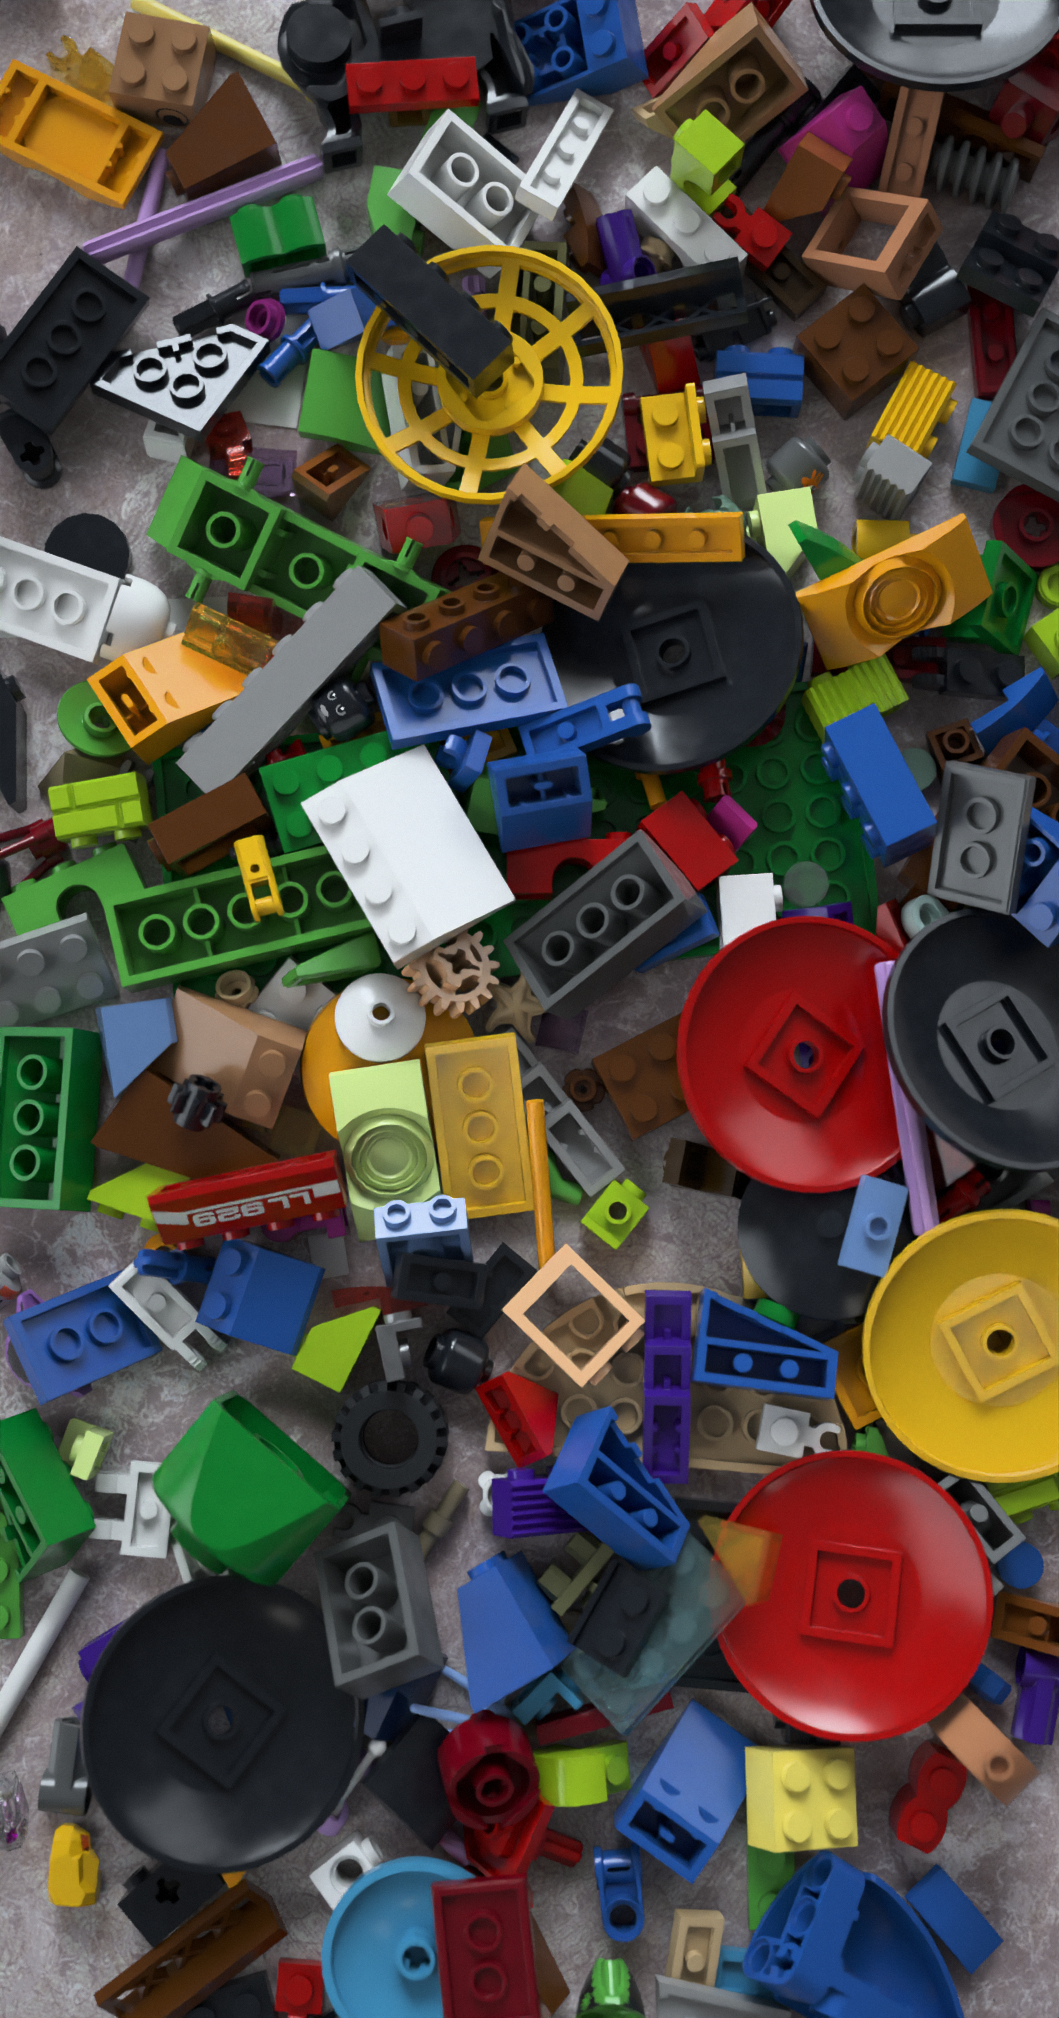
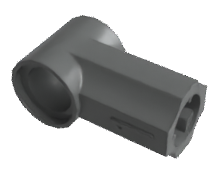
M75 1716L58 1717L54 1721L49 1765L43 1773L40 1784L38 1810L86 1816L93 1792L89 1786L83 1766L80 1722Z

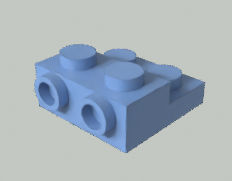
M438 1195L431 1201L411 1204L401 1200H394L387 1203L384 1207L374 1208L375 1239L386 1287L392 1286L398 1251L474 1262L465 1197L453 1199L448 1195Z

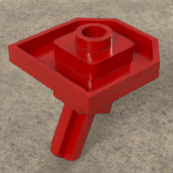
M540 1794L536 1805L529 1814L513 1825L503 1828L501 1822L486 1824L487 1830H477L463 1825L466 1859L487 1877L527 1873L531 1861H537L538 1856L545 1857L570 1868L574 1867L581 1860L583 1843L576 1838L547 1827L555 1806Z

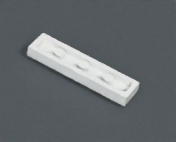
M577 88L521 182L514 200L528 207L531 211L553 221L607 126L614 109Z

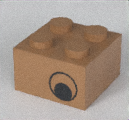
M125 12L108 90L114 108L144 123L185 130L207 103L217 58L210 26Z

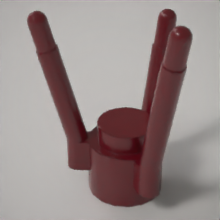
M52 817L45 821L41 818L30 825L0 833V843L24 837V839L0 849V860L27 848L30 849L36 860L43 856L45 858L22 881L28 879H36L37 881L51 867L65 861L61 852L70 848L68 843L57 840Z

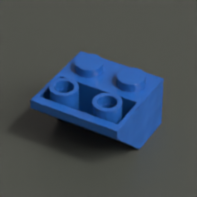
M570 747L487 762L502 853L591 837L593 800L586 755L580 749Z

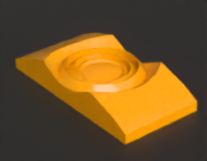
M13 58L0 81V153L23 167L42 171L62 181L85 198L125 210L165 138L164 133Z
M964 513L795 592L804 618L827 670L879 658L902 639L921 630L952 624L993 593Z

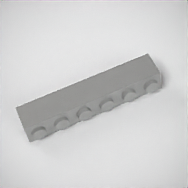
M358 565L354 570L349 568L344 571L334 582L333 588L335 591L325 602H317L305 613L302 618L304 624L293 636L289 634L276 644L272 650L274 657L263 669L261 667L256 668L244 679L242 683L243 691L233 701L227 700L217 708L212 715L214 722L204 733H196L185 743L182 749L184 755L176 764L205 794L243 773H246L247 777L250 778L266 761L265 755L276 750L309 715L308 711L312 708V697L323 686L338 676L346 675L380 639L379 623L408 609L371 570Z

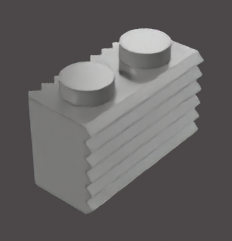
M890 434L885 437L880 445L873 441L858 464L860 467L852 479L858 483L854 494L855 500L861 499L862 505L869 504L870 510L876 509L877 514L883 513L884 519L890 518V520L899 521L918 494L933 463Z

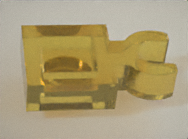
M62 35L60 38L63 48L69 53L63 58H58L48 51L46 57L51 68L57 73L66 74L64 77L66 85L106 104L111 99L108 90L114 64L92 47L82 56L75 41L69 36Z

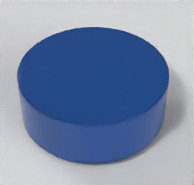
M1022 1541L995 1563L998 1575L1004 1582L1012 1587L1024 1589L1035 1585L1040 1580L1044 1570V1561L1040 1552L1033 1545Z

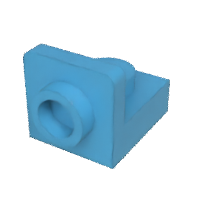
M565 1666L560 1671L554 1667L532 1680L511 1701L512 1713L524 1725L533 1717L540 1720L556 1704L557 1699L554 1695L557 1692L578 1711L584 1704L583 1696L579 1692L583 1685Z

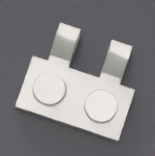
M132 1460L130 1474L103 1469L96 1474L94 1492L127 1494L124 1519L95 1515L94 1523L96 1528L90 1534V1539L122 1541L120 1555L167 1558L172 1516L160 1502L152 1487V1476L161 1463Z

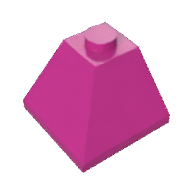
M861 85L839 95L777 149L788 165L798 144L808 132H811L853 158L846 171V174L852 177L848 186L866 189L881 176L888 146L887 126L885 120ZM832 197L824 209L819 211L823 218L826 217L830 207L835 202V199Z

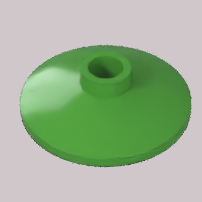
M87 680L75 684L63 694L57 709V722L62 735L73 747L88 755L104 758L120 756L132 750ZM100 723L103 724L106 728H99L93 724Z

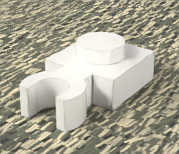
M764 1403L755 1448L795 1458H802L804 1446L811 1447L816 1454L834 1451L829 1448H823L820 1444V1437L825 1432L840 1434L841 1428L831 1422H820L814 1427L808 1426L811 1413Z

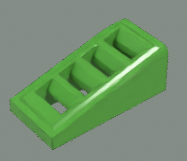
M366 932L297 965L281 978L283 987L292 988L367 975L382 963L374 932Z

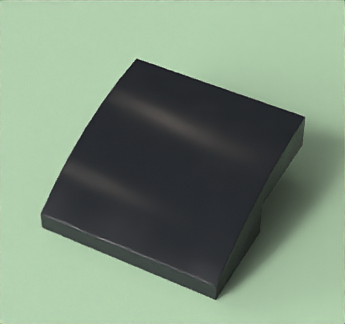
M415 1714L361 1783L388 1812L395 1815L423 1846L433 1851L457 1820L451 1812L437 1757L438 1748L450 1732L435 1718Z

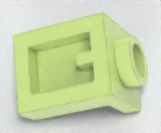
M76 1417L70 1419L58 1449L62 1460L72 1467L70 1475L86 1481L94 1478L101 1469L115 1432Z

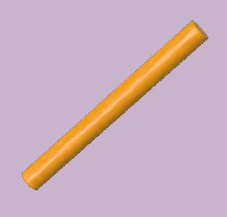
M531 1099L526 1101L538 1269L540 1270L554 1256L555 1242L544 1100Z

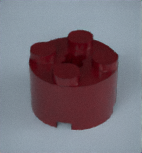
M482 1709L477 1713H473L469 1720L455 1727L438 1748V1763L451 1812L462 1824L477 1830H487L486 1824L501 1822L504 1828L519 1822L536 1805L540 1794L538 1766L527 1733L514 1720L495 1715L490 1710Z

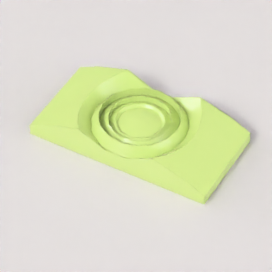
M420 1059L329 1073L337 1134L343 1154L350 1204L359 1242L376 1240L374 1208L384 1207L387 1203L394 1200H401L411 1204L428 1202L438 1195H443Z

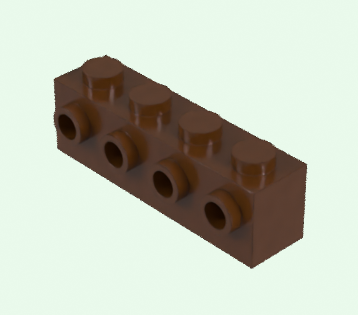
M498 572L380 622L382 663L418 682L553 622V598L502 572Z

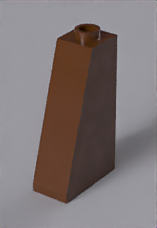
M150 1065L133 1080L91 1141L98 1148L193 1179L277 1162L281 1156L225 1116L222 1117L220 1124L212 1122L209 1128L205 1127L200 1132L190 1131L179 1126L173 1120L174 1113L170 1112L172 1104L167 1102L174 1081L154 1070Z

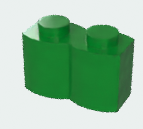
M290 194L281 198L277 204L271 207L250 204L241 207L237 213L229 217L245 278H250V272L267 270L327 256L326 244L313 196Z

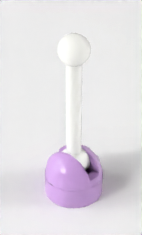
M370 1740L368 1753L355 1769L344 1796L336 1809L317 1830L318 1832L330 1837L339 1834L349 1816L346 1798L373 1760L385 1753L387 1748L385 1741Z

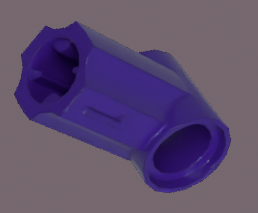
M632 209L607 213L596 218L595 225L606 265V270L601 274V285L657 274L652 261L642 254Z
M1021 1646L1015 1666V1683L1018 1686L1010 1734L1029 1743L1052 1745L1059 1709V1657Z

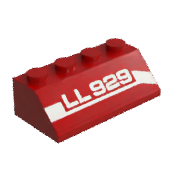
M337 1149L159 1186L147 1196L150 1211L164 1246L177 1243L178 1250L202 1246L205 1244L204 1237L222 1234L223 1241L242 1238L250 1235V1227L267 1224L268 1231L289 1228L295 1225L294 1218L311 1214L314 1222L332 1219L340 1216L339 1209L346 1207L348 1204Z

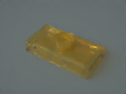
M197 602L191 610L181 644L248 676L258 667L263 669L273 658L272 650L279 640Z

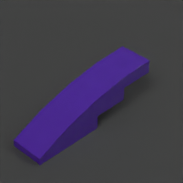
M645 1290L642 1464L652 1479L659 1478L663 1484H688L691 1415V1291Z

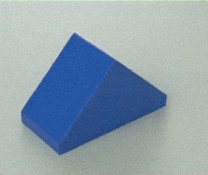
M357 287L348 288L307 310L321 350L331 351L361 340L364 328L376 305ZM390 320L385 331L398 325Z

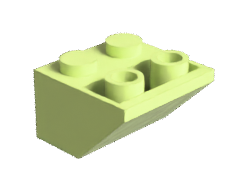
M810 487L759 494L756 497L753 511H748L747 513L748 525L746 526V536L763 546L777 560L789 580L792 579L807 557L788 524L797 520L818 529Z

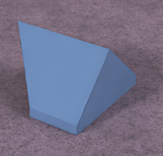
M171 997L95 1008L102 1053L114 1098L172 1043L178 1042Z

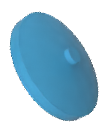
M411 1856L379 1864L368 1870L349 1886L337 1903L327 1924L321 1958L325 1988L339 2018H444L431 1884L436 1881L476 1878L474 1875L448 1861L432 1857Z

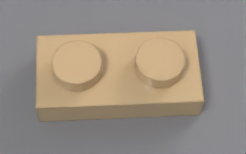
M675 1908L665 1971L666 1977L710 1987L715 1986L725 1918L719 1910Z

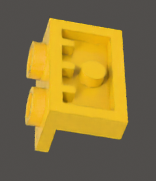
M695 383L685 384L684 393L641 397L640 410L650 484L654 487L702 482L705 466L712 464L709 438L702 439L700 424L706 423V407L704 397H696Z

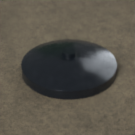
M896 1164L875 1177L906 1187L904 1173ZM751 1178L739 1208V1247L744 1263L753 1280L774 1302L800 1316L815 1320L839 1321L866 1314L873 1292L881 1278L837 1265L858 1185L840 1191L800 1193L768 1186ZM908 1196L889 1266L910 1243L919 1237L912 1230Z

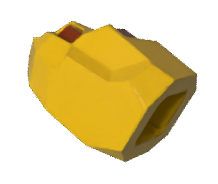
M63 1823L55 1830L49 1865L48 1899L49 1902L56 1906L84 1907L95 1905L100 1897L102 1871L99 1869L100 1858L92 1849L90 1834L77 1823Z

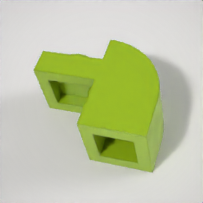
M612 1739L582 1748L553 1744L532 1750L539 1770L540 1795L556 1807L585 1806L607 1802V1795L631 1788L627 1741Z

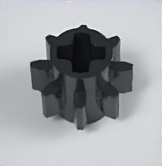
M193 1074L189 1078H185L183 1084L174 1082L167 1102L172 1104L170 1112L174 1113L173 1120L179 1126L196 1132L203 1131L205 1127L209 1128L212 1122L220 1124L228 1104L222 1101L224 1094L220 1093L222 1088L219 1083L199 1074Z

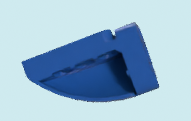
M821 1850L815 1854L785 1884L762 1917L744 1956L743 1971L745 1975L774 1992L773 1996L777 2002L805 2018H964L956 1987L945 1961L929 1931L912 1908L891 1886L877 1875L857 1869L829 1850Z

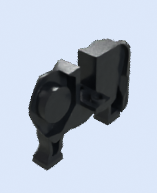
M303 0L292 3L283 16L278 34L277 52L282 68L297 87L315 104L320 122L327 132L326 138L320 144L324 173L330 174L359 167L363 164L362 122L360 114H349L345 64L475 56L478 86L482 90L487 102L485 123L488 133L493 135L525 127L529 110L526 96L533 92L535 74L527 52L515 32L511 0H402L404 6L391 8L386 12L385 18L378 19V36L367 0Z

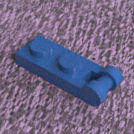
M626 684L519 726L518 729L526 755L570 747H577L583 753H586L625 737H637L647 733L652 728L648 713L641 709L640 703L643 697L637 684ZM623 709L625 716L612 720L610 712Z

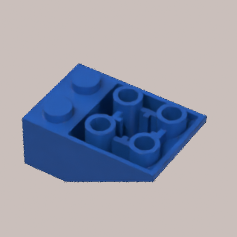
M560 0L514 21L515 32L534 67L535 82L533 92L526 96L529 107L569 101L577 88L591 97L615 93L649 78L635 0Z
M1032 807L1016 912L1011 915L1049 948L1059 944V822Z
M691 1698L614 1811L615 1828L693 1884L719 1846L746 1796L745 1747L758 1745Z

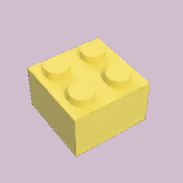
M815 1744L745 1747L748 1845L774 1853L858 1846L854 1747L844 1745L838 1747L819 1746Z

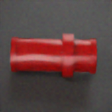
M725 759L700 768V773L697 774L696 778L698 786L703 787V800L705 803H718L725 795H729L732 798L729 782L733 779L732 771L726 768Z
M971 1169L962 1179L955 1178L948 1184V1191L936 1200L940 1224L961 1216L966 1211L973 1212L981 1205L980 1199L991 1192L988 1181L984 1182L981 1186L977 1184L985 1178L982 1174Z

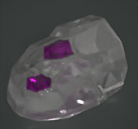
M15 1770L0 1773V1850L12 1851L22 1847L28 1835L29 1806L21 1781Z

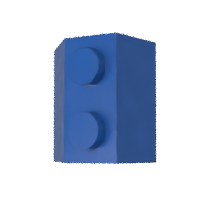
M239 1238L223 1241L195 1322L229 1336L296 1356L326 1269Z

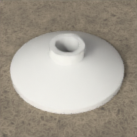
M375 973L360 977L346 987L336 1005L335 1027L340 1040L351 1053L367 1061L382 1063L402 1058L416 1047L424 1032L426 1012L424 1006L420 1007L418 1005L421 998L418 992L408 993L407 988L410 986L408 982L394 975ZM376 1007H385L389 1011L390 1016L385 1020H378L373 1016L372 1011Z

